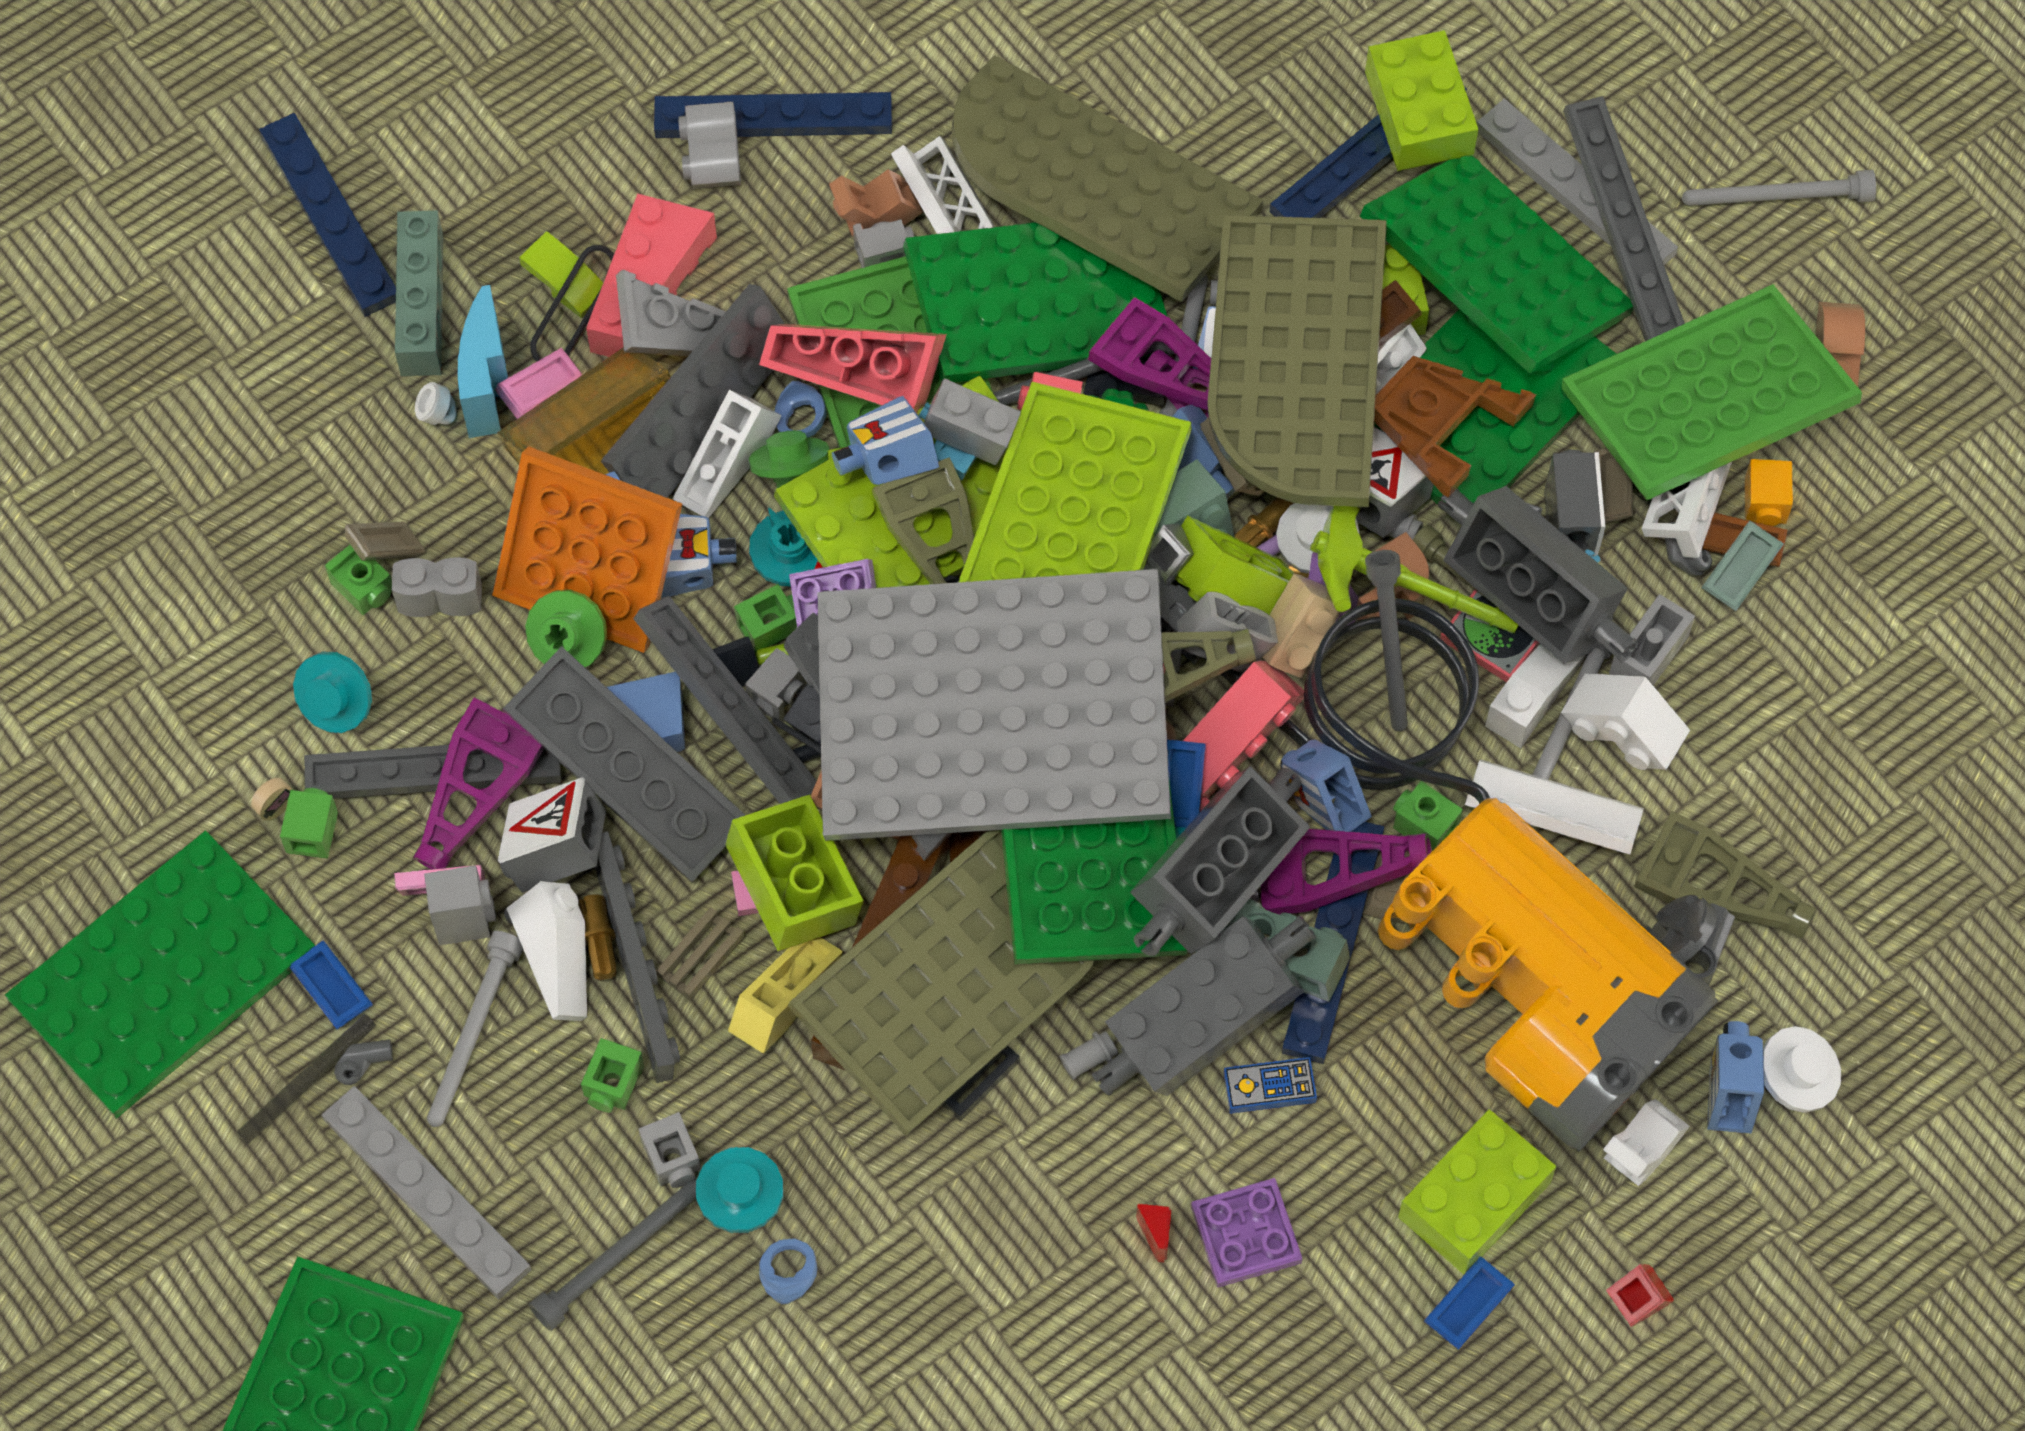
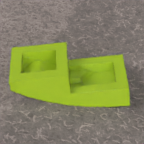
M547 231L519 257L521 266L550 287L552 297L554 298L558 295L579 259L571 250ZM583 262L560 303L582 319L600 291L603 282Z

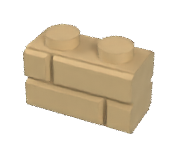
M1293 574L1269 615L1275 621L1278 643L1263 656L1269 665L1299 678L1303 677L1312 658L1315 657L1322 638L1341 613L1336 611L1326 586L1301 575Z

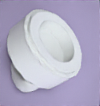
M429 382L423 386L416 398L415 413L420 421L432 425L438 423L449 425L456 418V405L446 386Z

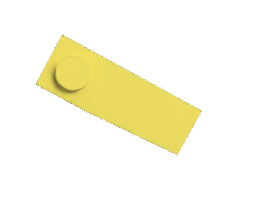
M821 937L788 948L739 995L728 1032L764 1054L787 1031L797 1017L788 1007L789 1002L838 961L843 951Z

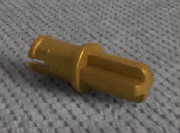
M1276 497L1257 515L1251 514L1247 518L1248 523L1234 535L1235 538L1258 547L1262 542H1266L1273 537L1272 534L1277 530L1281 516L1293 502Z
M587 895L583 897L584 900H578V906L585 920V945L588 946L593 976L596 980L600 981L612 979L617 974L611 942L615 939L616 935L608 922L606 900L603 895Z

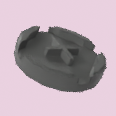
M1686 895L1673 900L1661 908L1655 916L1658 922L1652 929L1648 925L1645 929L1684 963L1706 944L1713 933L1717 921L1716 911L1704 898L1699 899L1696 895Z

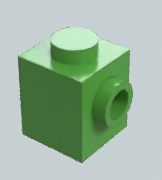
M1420 781L1412 792L1406 789L1396 801L1393 810L1396 812L1393 829L1404 836L1428 833L1433 851L1460 824L1463 809L1423 781Z
M306 788L304 791L290 790L280 833L286 853L328 859L338 815L332 795H328L327 792L316 788Z

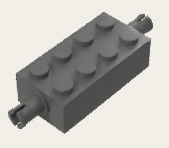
M1507 486L1478 496L1474 503L1464 496L1458 488L1449 498L1442 495L1441 499L1443 501L1438 502V507L1461 525L1443 561L1562 663H1567L1592 652L1597 642L1615 655L1620 662L1627 660L1634 653V648L1639 643L1638 640L1632 638L1612 621L1613 614L1628 588Z
M1249 766L1227 781L1131 890L1130 893L1153 915L1145 927L1134 937L1137 947H1140L1145 940L1149 941L1141 950L1143 953L1155 956L1171 935L1190 954L1214 940L1308 831L1310 826L1287 803L1290 797L1301 787V781L1298 776L1290 784L1286 783L1294 774L1292 770L1281 768L1268 784Z
M1299 915L1296 920L1269 939L1265 937L1254 921L1242 916L1221 932L1214 940L1200 948L1106 1020V1024L1123 1047H1121V1054L1092 1074L1096 1082H1101L1099 1087L1106 1095L1110 1096L1113 1094V1091L1139 1073L1145 1077L1154 1092L1168 1096L1300 996L1305 990L1286 966V959L1311 940L1317 938L1313 930L1308 929L1310 926Z

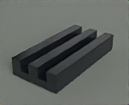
M1007 1046L949 1097L942 1106L947 1110L950 1109L961 1122L1020 1062V1056ZM1004 1055L1006 1058L959 1104L957 1101Z

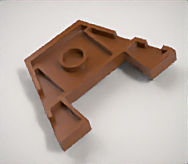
M1412 356L1376 394L1374 422L1437 489L1449 498L1468 477L1471 465L1443 449L1440 445L1476 406L1482 407L1514 427L1533 406L1536 395L1521 389L1520 394L1501 389V382L1488 378L1483 383L1462 377V370Z

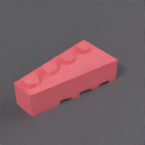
M637 194L586 327L591 353L626 362L631 360L635 353L624 352L616 274L621 270H626L636 274L635 279L650 285L658 283L669 288V293L677 295L676 290L687 274H692L699 264L698 259L706 248H710L717 238L714 213Z
M795 324L771 325L759 365L880 405L904 396L917 413V410L924 407L927 402L947 334Z
M1266 661L1253 662L1183 740L1206 743L1200 812L1210 802L1208 798L1219 787L1222 788L1227 781L1239 774L1240 771L1237 768L1247 757L1251 759L1264 747L1268 741L1266 738L1277 726H1282L1296 711V706L1304 699V690L1284 671L1274 668Z

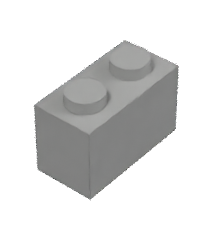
M944 378L932 400L923 423L931 432L932 438L996 465L1008 446L1021 412Z
M1659 594L1630 633V636L1639 642L1638 646L1634 648V653L1623 662H1620L1614 655L1609 675L1643 676L1654 685L1688 639L1695 615Z
M476 865L424 874L429 914L439 945L490 938L489 922L496 921L493 896L490 894L488 879L480 880Z

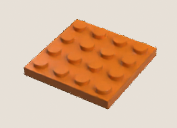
M528 446L521 454L492 596L530 610L539 598L555 590L571 589L585 594L598 605L606 620L607 639L644 653L649 648L651 640L633 618L641 608L661 600L682 503Z

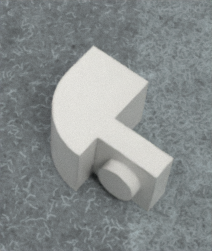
M1654 1099L1644 1104L1625 1131L1612 1137L1603 1149L1607 1153L1604 1159L1639 1186L1667 1157L1690 1126L1658 1100Z

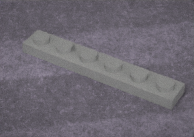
M1506 99L1499 102L1477 121L1479 134L1611 246L1581 163ZM1649 222L1660 256L1665 265L1676 255L1678 246Z
M355 1086L322 1114L323 1120L498 1300L531 1271L530 1264Z

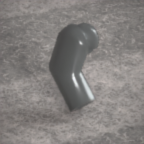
M1665 538L1668 560L1687 574L1702 575L1711 567L1712 557L1708 551L1702 550L1699 558L1683 557L1676 538Z
M391 1040L350 1045L335 1066L334 1074L336 1079L344 1085H352L361 1079L372 1063L392 1061Z

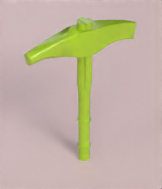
M1333 506L1323 530L1316 534L1310 545V550L1318 553V567L1336 611L1345 612L1351 608L1349 586L1353 569L1367 575L1365 558L1372 553V551L1362 548L1363 542L1355 522L1360 508L1354 506ZM1400 564L1401 574L1394 586H1400L1447 605L1449 609L1454 608L1487 622L1489 626L1494 625L1510 633L1516 631L1518 624L1498 607L1494 608L1459 593V590H1452L1426 579Z

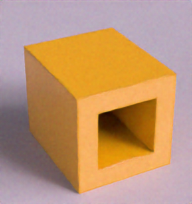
M1751 459L1745 475V520L1770 526L1786 524L1793 506L1792 461Z

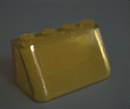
M623 347L497 433L505 449L518 465L520 464L522 452L529 446L596 472L608 474L609 472L601 460L671 376L666 368L646 354L624 352Z

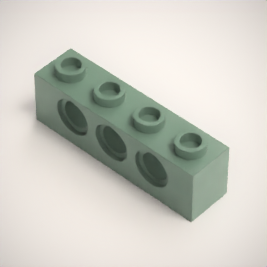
M438 210L397 212L395 355L400 375H442L443 231Z
M1249 899L1221 932L1244 916L1254 921L1262 933L1270 935L1269 939H1271L1296 920L1297 917L1289 913L1278 915L1267 911L1261 904ZM1310 926L1308 929L1313 930L1317 938L1302 947L1310 951L1301 957L1290 956L1286 959V966L1305 990L1304 993L1329 1002L1350 959L1347 939H1344L1340 933L1331 928L1322 927L1319 930Z

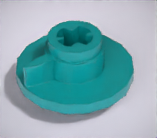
M768 508V516L757 524L750 537L749 556L754 569L765 580L779 584V586H791L789 574L814 570L818 560L785 512L782 510L775 513L771 508Z
M322 651L305 659L296 670L293 682L295 701L301 713L314 726L327 732L344 733L356 728L362 721L367 719L372 703L371 686L364 671L351 658L338 652Z
M731 1147L714 1154L702 1166L696 1180V1200L703 1216L716 1228L730 1233H749L765 1226L777 1214L783 1200V1178L777 1165L765 1153L749 1147Z

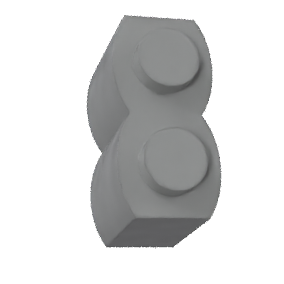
M733 102L685 106L686 116L679 117L681 141L688 140L689 155L682 156L684 180L691 179L693 189L741 185L736 116Z
M460 557L447 558L436 563L426 559L409 558L393 564L392 592L399 613L410 617H426L440 611L451 616H468L481 611L482 582L477 562Z
M1207 592L1177 621L1178 632L1231 631L1232 633L1248 628L1256 662L1278 643L1275 621L1271 616L1252 606H1240L1230 597L1217 592ZM1227 645V651L1230 654L1235 653L1234 645ZM1200 647L1184 648L1190 654L1206 658L1205 651ZM1252 663L1233 667L1231 669L1244 672L1251 666Z

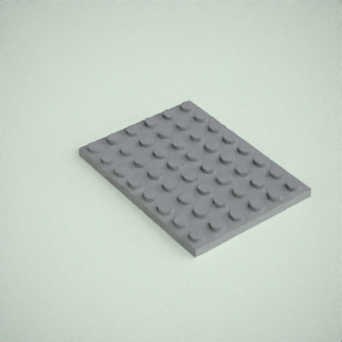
M1158 569L817 592L823 837L825 841L1171 819Z

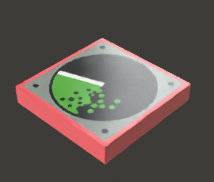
M1476 590L1470 595L1473 599L1494 608L1497 607ZM1458 611L1450 621L1468 641L1477 664L1505 682L1509 680L1512 674L1540 644L1519 625L1514 633H1510L1494 625L1489 626V623L1461 611ZM1441 633L1440 639L1458 651L1451 640L1444 633Z

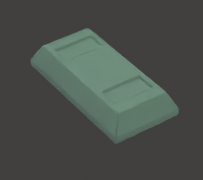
M1749 520L1701 588L1734 611H1737L1784 543Z

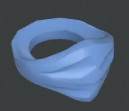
M792 381L781 392L775 406V412L782 415L777 424L779 432L792 431L788 428L789 417L793 414L795 408L802 405H811L816 415L811 425L797 431L806 433L808 438L820 430L825 421L827 411L823 396L814 387L800 381Z
M795 1238L779 1240L770 1245L762 1255L759 1263V1276L766 1293L780 1304H789L802 1297L812 1286L817 1275V1262L814 1251L807 1243ZM784 1250L801 1252L806 1258L803 1269L798 1271L794 1277L783 1278L775 1275L774 1268L771 1265L774 1256Z

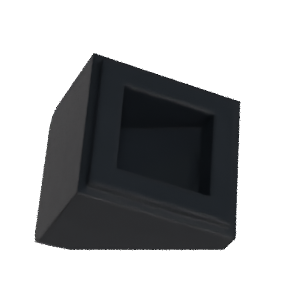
M749 636L712 649L742 687H745L747 681L759 669Z

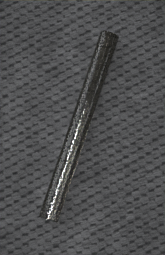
M363 1014L236 1132L237 1136L246 1145L251 1143L332 1068L350 1045L359 1043L376 1027L372 1019L368 1015Z

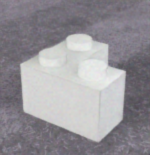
M1585 673L1561 711L1562 715L1572 725V730L1578 737L1586 741L1605 740L1615 742L1625 754V760L1631 766L1640 770H1646L1647 768L1667 770L1690 732V729L1649 680L1643 676Z

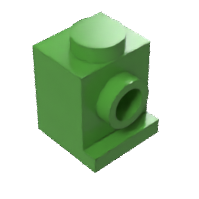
M351 545L347 546L325 565L330 584L362 615L372 608H378L383 605L391 595L392 579L390 574L376 560L362 561Z
M779 584L734 606L736 624L744 637L749 636L754 653L759 649L769 647L787 638L797 628L792 594L786 597Z
M600 1038L581 1082L583 1095L589 1098L587 1102L590 1106L608 1113L612 1112L613 1107L625 1110L639 1074H642L645 1067L641 1051ZM609 1079L619 1080L617 1087L605 1083Z

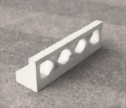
M941 136L915 154L904 145L891 153L937 234L961 231L965 215L977 216L980 219L978 229L995 227ZM938 152H941L944 158L941 174L927 173L922 163ZM951 171H952L953 175L955 176V178H954V177H949ZM933 182H938L937 188L935 187ZM947 184L958 185L962 188L958 206L944 203L943 197ZM968 202H970L973 208H967ZM950 212L956 213L955 219Z
M1732 462L1691 480L1689 487L1675 495L1667 491L1652 498L1642 526L1644 536L1676 538L1683 557L1699 558ZM1674 508L1679 513L1675 524L1658 523L1659 517Z
M1479 760L1473 782L1482 786L1488 792L1490 798H1497L1501 803H1506L1528 824L1631 854L1644 808L1488 761ZM1468 794L1465 805L1476 808L1479 802Z

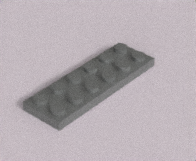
M749 284L603 457L601 462L609 473L614 471L621 481L668 498L683 480L728 391L731 390L751 398L771 374L773 369L761 366L759 363L770 326L785 323L760 286Z
M562 646L503 708L505 713L577 779L583 777L603 803L691 883L726 847L725 844L732 820L745 816L742 811Z

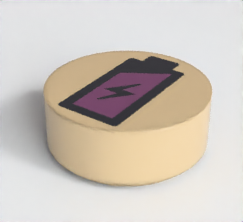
M282 778L270 779L256 790L252 797L251 807L263 820L275 819L286 811L290 790L293 789Z

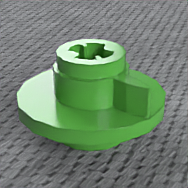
M784 431L770 436L766 440V445L754 451L748 460L752 473L760 477L773 478L776 487L779 488L828 460V450L830 449L827 442L817 438H807L806 433L802 431Z
M571 589L555 590L539 598L530 609L525 625L527 642L534 656L543 664L562 646L580 664L587 667L593 664L603 652L607 639L606 620L598 605L585 594Z

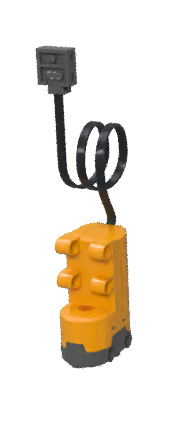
M1145 563L1143 570L1152 569L1147 563ZM1159 577L1162 632H1178L1177 621L1197 601L1192 599L1188 595V591L1180 585L1176 587L1172 583L1166 585ZM1395 598L1396 612L1419 617L1444 633L1458 649L1467 669L1468 680L1461 662L1442 639L1415 622L1397 617L1398 631L1409 634L1432 648L1448 665L1457 683L1459 692L1457 722L1454 729L1440 743L1418 756L1401 760L1367 741L1336 713L1327 699L1321 679L1322 660L1334 646L1349 636L1367 630L1381 629L1380 616L1353 622L1365 615L1379 612L1378 600L1363 603L1345 613L1329 628L1322 638L1309 667L1304 684V705L1312 728L1325 745L1348 756L1352 766L1372 773L1402 774L1380 778L1355 773L1361 788L1387 790L1420 780L1465 792L1479 802V805L1403 881L1394 896L1393 903L1388 907L1378 925L1379 938L1390 949H1405L1428 928L1459 956V960L1454 964L1442 985L1443 996L1449 1004L1462 1009L1470 1007L1492 986L1523 1014L1486 1054L1485 1071L1569 1148L1580 1152L1719 1000L1715 997L1714 990L1506 803H1501L1497 798H1490L1488 792L1476 782L1433 771L1445 759L1458 740L1472 714L1479 690V671L1473 650L1464 635L1443 615L1421 603ZM1182 648V654L1194 665L1201 658L1207 661L1206 658L1190 654ZM1232 669L1221 674L1232 685L1241 677L1237 671ZM1315 701L1322 715L1324 716L1326 721L1331 725V727L1348 743H1350L1354 748H1356L1358 751H1360L1367 757L1359 755L1356 752L1347 748L1329 731V729L1326 727L1318 713ZM1290 719L1279 727L1300 747L1312 740ZM1399 918L1408 923L1410 931L1403 933L1395 930L1391 924V919ZM1463 976L1474 984L1475 990L1468 992L1460 989L1456 984L1455 977Z

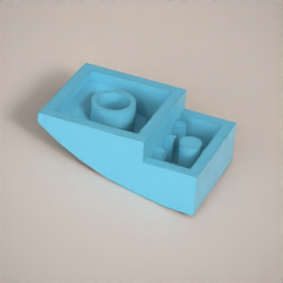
M490 285L482 286L474 299L465 320L459 346L458 387L469 438L501 433L495 397L500 396L495 389L498 383L508 378Z

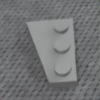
M621 270L616 274L624 352L689 356L726 312L694 298L689 301L669 293V288L658 283L650 285L635 279L636 274L626 270Z

